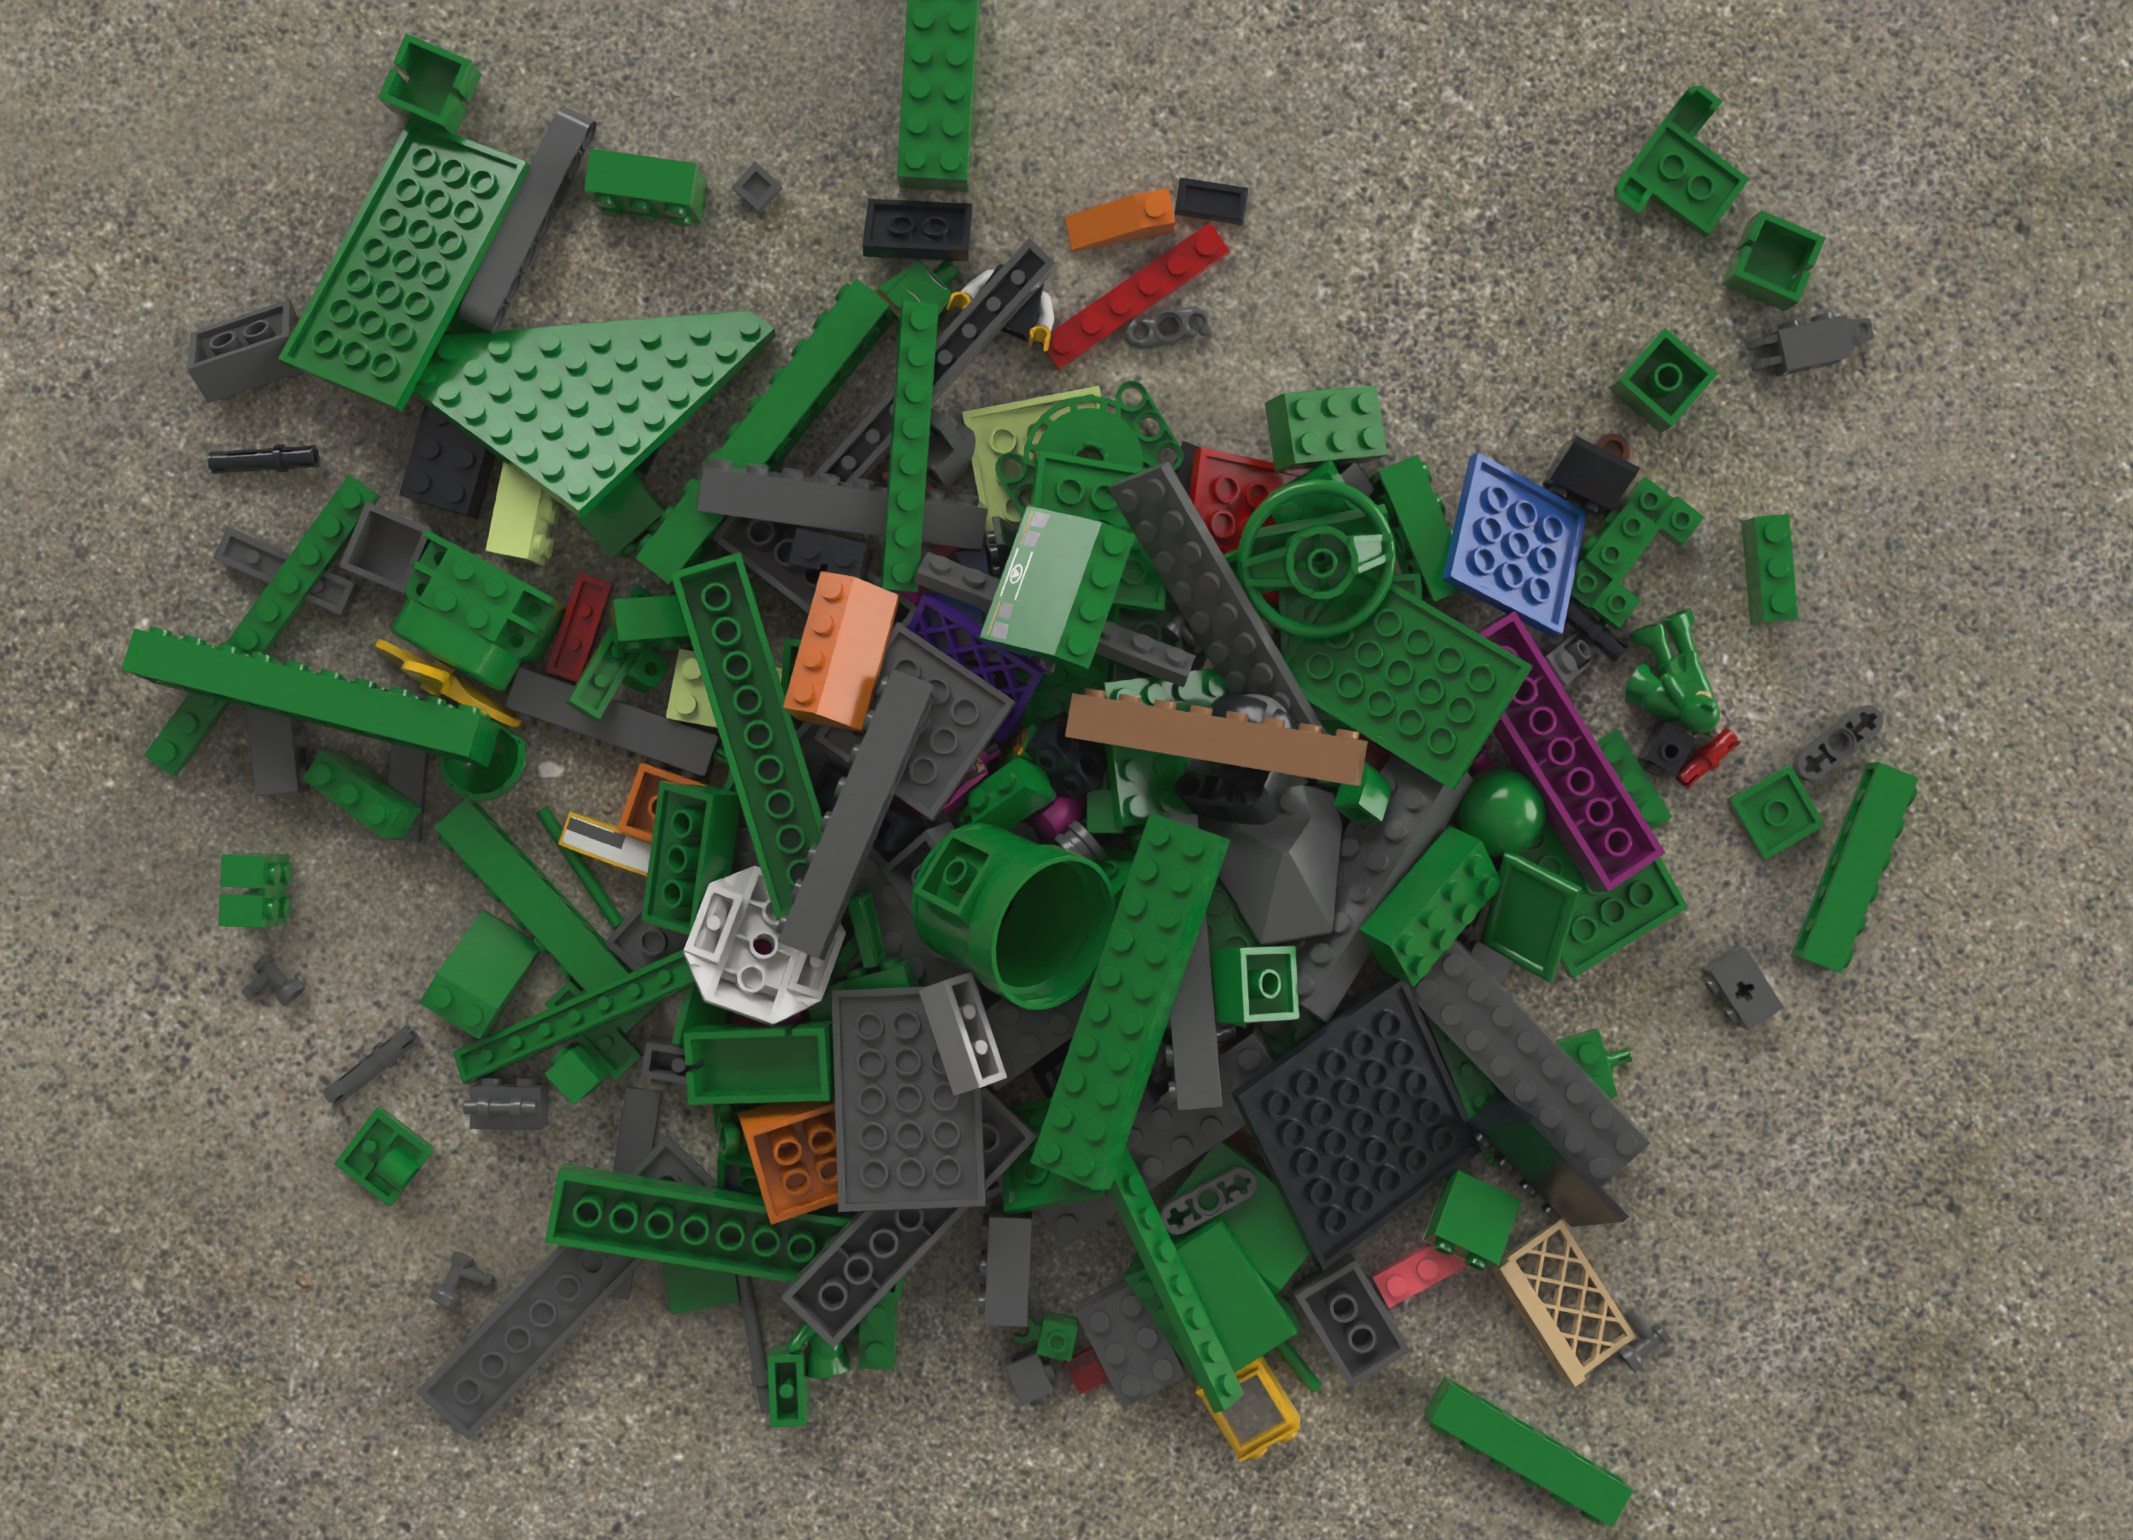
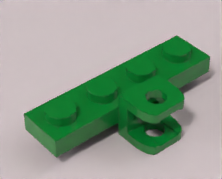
M636 585L632 588L627 598L653 597L654 595ZM610 625L565 703L596 722L600 720L621 682L637 692L645 693L650 688H655L659 685L669 664L662 655L650 647H646L645 651L639 653H625L624 648L614 649L612 625Z

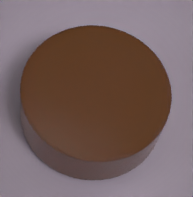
M1607 434L1595 443L1596 446L1626 461L1629 458V444L1621 435Z

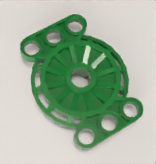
M1129 380L1119 386L1116 392V401L1106 397L1088 395L1070 398L1054 405L1041 415L1032 427L1024 446L1023 456L1015 452L1002 454L995 464V472L1020 517L1023 518L1026 508L1022 507L1019 503V496L1024 490L1033 489L1035 462L1029 459V452L1036 455L1039 450L1079 456L1085 451H1093L1101 457L1102 461L1141 468L1145 465L1151 468L1160 464L1157 460L1158 452L1162 449L1170 448L1177 455L1176 464L1171 466L1174 472L1180 468L1183 462V452L1146 388L1137 381ZM1134 388L1141 394L1142 399L1137 406L1128 407L1122 402L1121 395L1126 389ZM1086 402L1099 403L1100 408L1078 409L1077 404ZM1107 405L1115 408V414L1106 411ZM1070 407V412L1061 415L1055 421L1049 418L1058 410ZM1152 418L1159 424L1158 434L1153 437H1146L1140 432L1139 425L1144 419ZM1044 424L1047 429L1042 434L1038 445L1032 444L1036 432ZM1009 459L1015 460L1021 465L1020 474L1013 479L1006 478L1001 472L1002 464Z

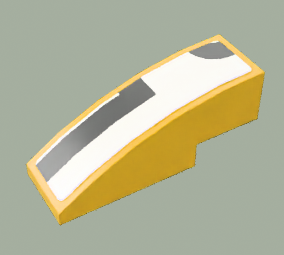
M569 811L558 845L647 876L651 841L617 830L618 826Z

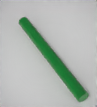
M548 806L540 809L535 814L611 927L615 929L624 919L579 852L558 845L563 828Z

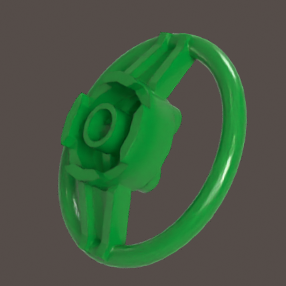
M1327 479L1295 482L1267 497L1255 509L1247 521L1239 541L1237 553L1240 584L1255 611L1261 618L1278 630L1303 638L1336 636L1357 627L1369 618L1387 595L1394 576L1396 563L1393 534L1379 507L1356 488L1345 483ZM1328 494L1345 499L1358 507L1368 517L1376 530V533L1345 535L1339 529L1329 525L1312 524L1299 529L1294 535H1291L1287 539L1285 547L1252 556L1255 538L1267 517L1282 504L1303 495ZM1319 552L1324 557H1329V563L1324 564L1325 569L1321 571L1312 565V559ZM1381 564L1378 580L1365 602L1351 614L1329 623L1307 624L1291 620L1274 610L1257 588V586L1294 587L1300 593L1313 599H1330L1342 594L1345 588L1351 584L1354 575Z

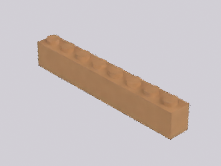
M1089 688L1084 689V695L1072 693L1065 737L1355 786L1361 785L1368 741L1358 740L1359 732L1337 729L1336 736L1321 734L1322 726L1300 723L1299 730L1284 728L1285 720L1263 717L1262 724L1248 722L1249 714L1227 711L1226 718L1212 716V708L1191 705L1190 712L1176 710L1177 703L1155 699L1154 706L1140 704L1141 697L1120 694L1119 701L1105 699L1106 691Z

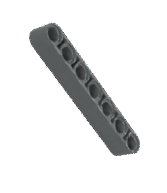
M564 106L559 108L530 165L531 168L463 299L459 312L460 319L493 334L499 330L593 141L597 128L595 120Z

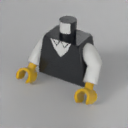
M998 264L995 270L984 271L971 280L960 292H954L946 309L949 311L951 307L957 306L962 309V312L1004 265ZM1044 283L1000 331L1027 342L1029 348L1032 347L1033 342L1040 341L1044 344L1043 351H1047L1054 323V313L1051 296L1044 291Z

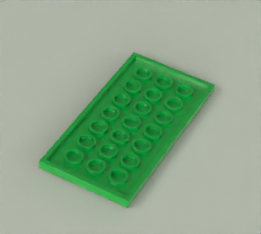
M409 118L278 360L293 369L402 412L481 265L531 166L525 160Z

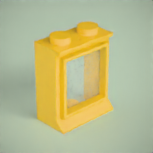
M1263 1356L1235 1373L1244 1395L1225 1411L1214 1413L1202 1387L1196 1383L1195 1393L1205 1403L1237 1455L1239 1463L1248 1458L1250 1460L1258 1459L1267 1452V1447L1278 1441L1280 1443L1288 1442L1297 1435V1430L1300 1429L1299 1413Z

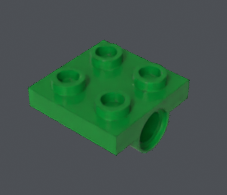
M380 1106L375 1109L334 1165L390 1207L396 1202L436 1148Z

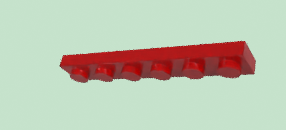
M1208 223L1051 331L1049 348L1045 351L1057 370L1060 371L1124 327L1131 320H1134L1229 254L1230 250L1213 225ZM1039 341V344L1043 348L1044 344Z

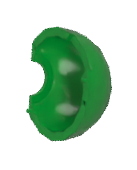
M491 718L490 721L499 726L500 729L488 768L438 755V768L444 783L456 795L471 801L493 800L509 793L521 781L528 764L525 740Z
M1488 768L1472 776L1473 782L1458 805L1459 820L1457 822L1461 831L1481 840L1488 855L1492 857H1503L1505 851L1515 854L1526 851L1542 834L1547 820L1546 805L1538 789L1523 773L1514 768Z

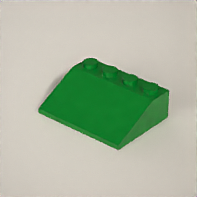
M1223 1140L1202 1154L1158 1202L1156 1209L1160 1215L1161 1208L1167 1201L1231 1167L1244 1166L1248 1168L1256 1178L1257 1187L1255 1193L1249 1199L1185 1233L1222 1219L1271 1293L1275 1296L1309 1255V1252L1273 1178L1226 1140ZM1237 1174L1233 1177L1235 1183L1227 1188L1224 1187L1223 1181L1218 1183L1217 1186L1223 1192L1225 1201L1231 1199L1227 1193L1234 1188H1238L1240 1192L1247 1189L1245 1183L1249 1181V1178H1241ZM1205 1190L1198 1197L1199 1206L1206 1210L1213 1209L1218 1203V1195L1212 1190ZM1190 1198L1185 1201L1189 1208L1182 1212L1172 1208L1170 1210L1171 1217L1167 1221H1175L1177 1225H1181L1183 1223L1182 1216L1190 1211L1193 1214V1218L1199 1216L1194 1209L1192 1199ZM1168 1232L1170 1239L1182 1235Z
M1222 1219L1171 1238L1234 1373L1296 1334L1297 1329ZM1136 1252L1124 1279L1201 1387L1138 1252Z

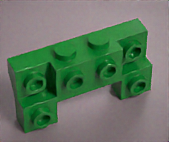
M1643 477L1618 508L1614 507L1612 511L1605 514L1601 520V523L1605 526L1596 536L1592 533L1579 550L1583 554L1576 564L1570 597L1595 616L1605 621L1614 630L1619 629L1641 601L1619 584L1657 533H1660L1677 547L1684 545L1705 517L1678 496H1670L1647 477Z

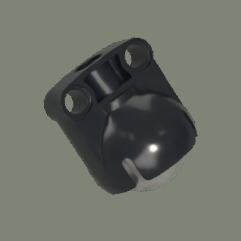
M1224 694L1218 697L1209 707L1213 709L1212 716L1226 718L1227 711L1249 714L1248 722L1262 724L1263 717L1285 720L1284 728L1299 730L1300 723L1288 714L1281 704L1264 695ZM1190 758L1184 774L1178 778L1175 784V793L1199 816L1239 824L1265 825L1273 821L1278 815L1280 809L1279 801L1290 775Z

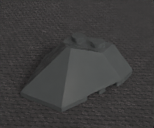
M1304 785L1285 788L1279 801L1280 809L1278 815L1273 821L1265 825L1239 824L1197 816L1198 829L1230 839L1219 872V880L1237 904L1239 913L1260 946L1332 933L1342 833L1339 811L1333 807L1335 795L1332 792Z

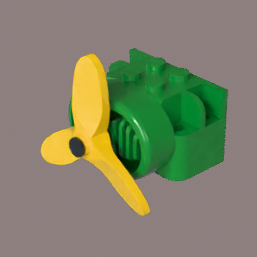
M426 529L423 536L431 542L420 561L414 560L411 564V567L415 570L405 588L408 599L391 626V632L402 640L438 658L439 661L435 659L432 664L408 650L401 649L381 639L377 640L374 649L384 658L400 667L408 676L421 682L420 688L422 690L418 689L417 691L419 694L439 698L442 693L461 704L481 709L480 712L488 714L491 718L506 725L519 727L522 720L513 717L514 711L480 692L471 684L452 675L454 672L452 667L497 691H504L520 664L532 665L543 657L561 626L566 608L553 597Z

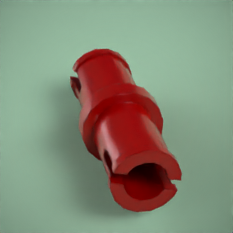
M1725 727L1708 744L1695 749V755L1682 765L1677 775L1674 776L1676 781L1685 789H1690L1705 773L1718 768L1719 761L1740 745V740H1737L1738 737L1735 733Z

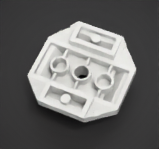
M753 866L724 879L709 883L685 945L683 955L704 1002L774 1026L822 1001L846 934L844 928L840 923L824 961L778 942L780 934H777L776 930L779 921L776 920L761 868ZM758 939H765L771 943L772 952L767 955H761L755 951L753 943Z

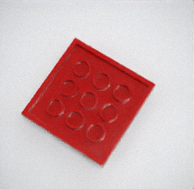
M1201 447L1195 449L1189 498L1222 554H1226L1232 550H1238L1239 541L1247 521L1255 509L1269 496V493L1310 470L1300 469L1275 472L1274 462ZM1271 514L1260 528L1277 525ZM1279 590L1261 593L1270 606L1279 607Z

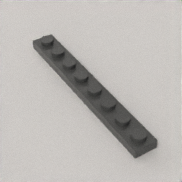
M927 552L917 571L914 583L989 611L1000 579L951 561L944 556ZM1111 621L1105 622L1095 650L1096 654L1184 687L1195 659V655L1185 652L1180 648L1172 647L1147 635L1123 628Z

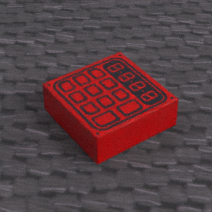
M1093 1346L1073 1355L1071 1362L1064 1360V1365L1079 1394L1109 1380Z

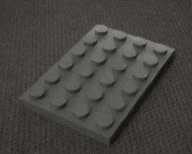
M925 987L832 990L838 1212L986 1206L982 1087L953 1095L919 990Z

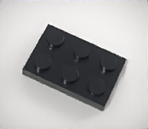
M868 199L862 244L863 257L968 262L972 226V204Z

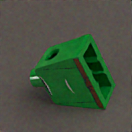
M918 260L879 286L874 292L890 304L894 318L898 323L900 321V307L903 300L939 304L938 327L949 312L946 308L953 294L947 286L960 275V272L950 261L943 260L931 271L921 260Z

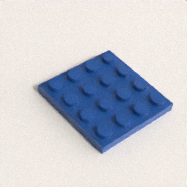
M1478 452L1469 457L1442 581L1506 614L1515 611L1522 622L1553 638L1562 635L1587 511Z

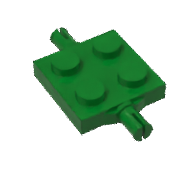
M1596 1028L1555 1040L1610 1098L1618 1097L1613 1080V1067L1632 1062L1631 1053L1628 1048L1608 1053L1604 1048L1600 1031Z

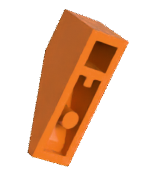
M1169 188L1130 195L1065 216L1071 252L1170 234L1174 232L1175 217Z

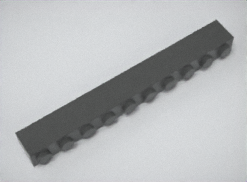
M1030 238L936 340L932 405L1058 268L1056 263ZM895 386L817 470L812 478H818L819 473L839 476L840 482L853 483L855 478L865 479L890 452Z

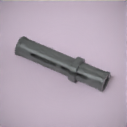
M405 1025L386 1042L376 1044L373 1047L372 1053L323 1090L326 1100L329 1103L333 1102L334 1107H339L341 1103L386 1068L391 1069L397 1064V1059L419 1044L420 1038L413 1029L408 1032L411 1027Z

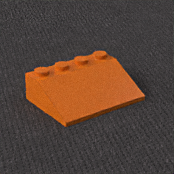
M835 1096L829 1101L772 1102L738 1113L771 1225L838 1203Z

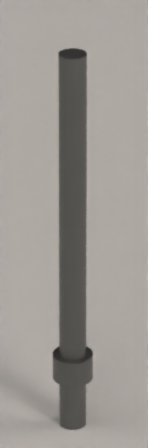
M736 1274L753 1370L750 1371L752 1386L757 1388L761 1413H770L768 1367L751 1276Z

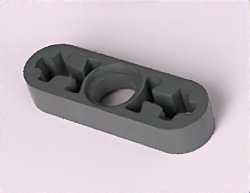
M1870 705L1851 709L1795 755L1792 767L1796 775L1803 780H1819L1881 730L1883 726L1881 712ZM1859 715H1870L1871 719L1867 722L1870 728H1858L1853 733L1847 729L1854 728L1861 722ZM1835 733H1840L1846 740V747L1840 753L1832 751L1829 746V740ZM1822 753L1828 757L1821 758L1814 764L1815 772L1805 771L1804 768L1807 766L1805 758L1814 759Z
M1234 1166L1167 1201L1160 1211V1217L1166 1230L1172 1234L1185 1233L1249 1199L1256 1191V1178L1248 1168ZM1239 1174L1241 1178L1248 1177L1249 1181L1245 1183L1247 1189L1243 1192H1240L1238 1188L1228 1191L1227 1193L1231 1199L1225 1201L1224 1194L1217 1184L1223 1181L1224 1187L1227 1188L1235 1183L1233 1179L1235 1175ZM1205 1190H1212L1218 1195V1203L1213 1209L1206 1210L1198 1204V1197ZM1191 1198L1194 1209L1199 1216L1193 1218V1214L1190 1211L1182 1216L1183 1223L1181 1225H1177L1175 1221L1168 1222L1167 1219L1171 1217L1170 1210L1176 1208L1179 1212L1188 1209L1189 1206L1185 1201Z

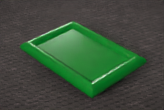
M1505 851L1498 874L1503 884L1491 899L1480 943L1512 960L1513 964L1549 983H1553L1582 887L1513 852Z

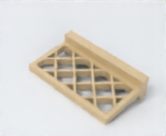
M1561 1219L1556 1223L1554 1221L1501 1258L1498 1266L1490 1268L1559 1378L1566 1384L1573 1387L1578 1386L1586 1380L1585 1374L1617 1352L1622 1346L1636 1338ZM1556 1231L1559 1232L1564 1240L1561 1255L1545 1252L1548 1237ZM1539 1244L1538 1250H1533ZM1569 1251H1571L1574 1258L1569 1257ZM1527 1252L1537 1254L1534 1275L1523 1273L1516 1262L1517 1259ZM1545 1256L1560 1259L1557 1280L1541 1277ZM1568 1261L1580 1265L1582 1269L1580 1285L1564 1281ZM1527 1278L1533 1279L1532 1286L1527 1280ZM1588 1280L1590 1281L1593 1287L1587 1286ZM1540 1281L1556 1284L1553 1304L1543 1303L1539 1299ZM1563 1286L1579 1289L1576 1309L1560 1306ZM1586 1291L1597 1292L1601 1298L1599 1314L1583 1311ZM1546 1308L1551 1309V1315L1548 1313ZM1607 1309L1611 1316H1606ZM1559 1310L1575 1313L1571 1334L1560 1332L1557 1327ZM1582 1315L1598 1318L1594 1338L1579 1336ZM1605 1320L1616 1322L1623 1333L1612 1342L1602 1340ZM1564 1337L1570 1338L1569 1344L1567 1343ZM1578 1340L1593 1343L1591 1357L1582 1364L1575 1355Z

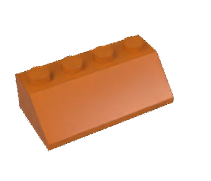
M820 572L783 708L798 721L864 733L863 725L871 708L900 596L853 576Z

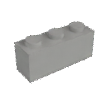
M972 972L920 989L919 993L953 1095L978 1089L1007 1078Z

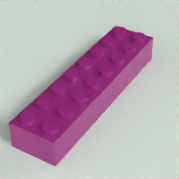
M1515 611L1496 618L1476 631V633L1533 666L1493 729V733L1516 770L1523 773L1538 789L1546 805L1549 823L1591 890L1609 892L1665 854V851Z

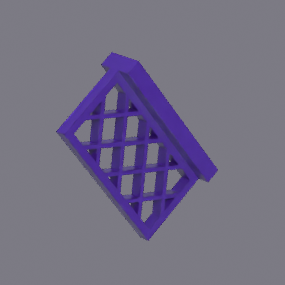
M930 592L923 594L908 626L909 630L918 636L924 635L925 640L937 649L933 633L945 630L950 648L940 651L946 655L953 654L954 660L967 668L962 652L974 650L979 668L968 670L976 675L982 674L984 681L995 688L991 672L1004 670L1009 687L998 690L1004 694L1011 693L1013 700L1016 702L1014 712H1010L993 736L999 742L1004 743L1018 731L1023 721L1021 717L1045 669L1024 655H1018L979 640L978 638L982 630L981 626ZM928 607L939 613L942 625L930 627L926 615ZM961 627L967 631L972 644L959 646L954 628ZM991 647L997 651L1001 663L988 665L983 648ZM1021 667L1032 676L1029 682L1018 685L1012 668Z

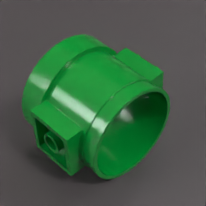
M971 823L955 830L951 829L950 833L935 845L924 860L915 880L911 901L914 927L922 942L929 949L975 973L983 985L992 992L1020 1007L1032 1010H1043L1058 1006L1074 997L1091 981L1097 969L1117 910L1112 884L1103 869L1096 863L1060 846L1038 845L989 823ZM1016 894L1013 906L1008 916L1000 926L1005 911Z

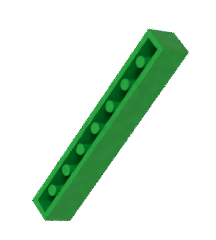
M465 798L434 826L440 834L438 836L440 843L450 852L455 850L464 859L461 864L465 870L475 878L479 876L488 885L485 890L491 898L498 903L503 901L512 911L509 914L511 919L520 928L525 929L527 927L535 936L533 939L535 945L547 955L551 953L559 961L557 967L560 972L569 980L574 978L583 987L581 990L582 994L633 972L626 963L604 944L606 940L477 801ZM660 1000L609 1024L616 1031L619 1032L622 1029L626 1034L633 1030L663 1001Z

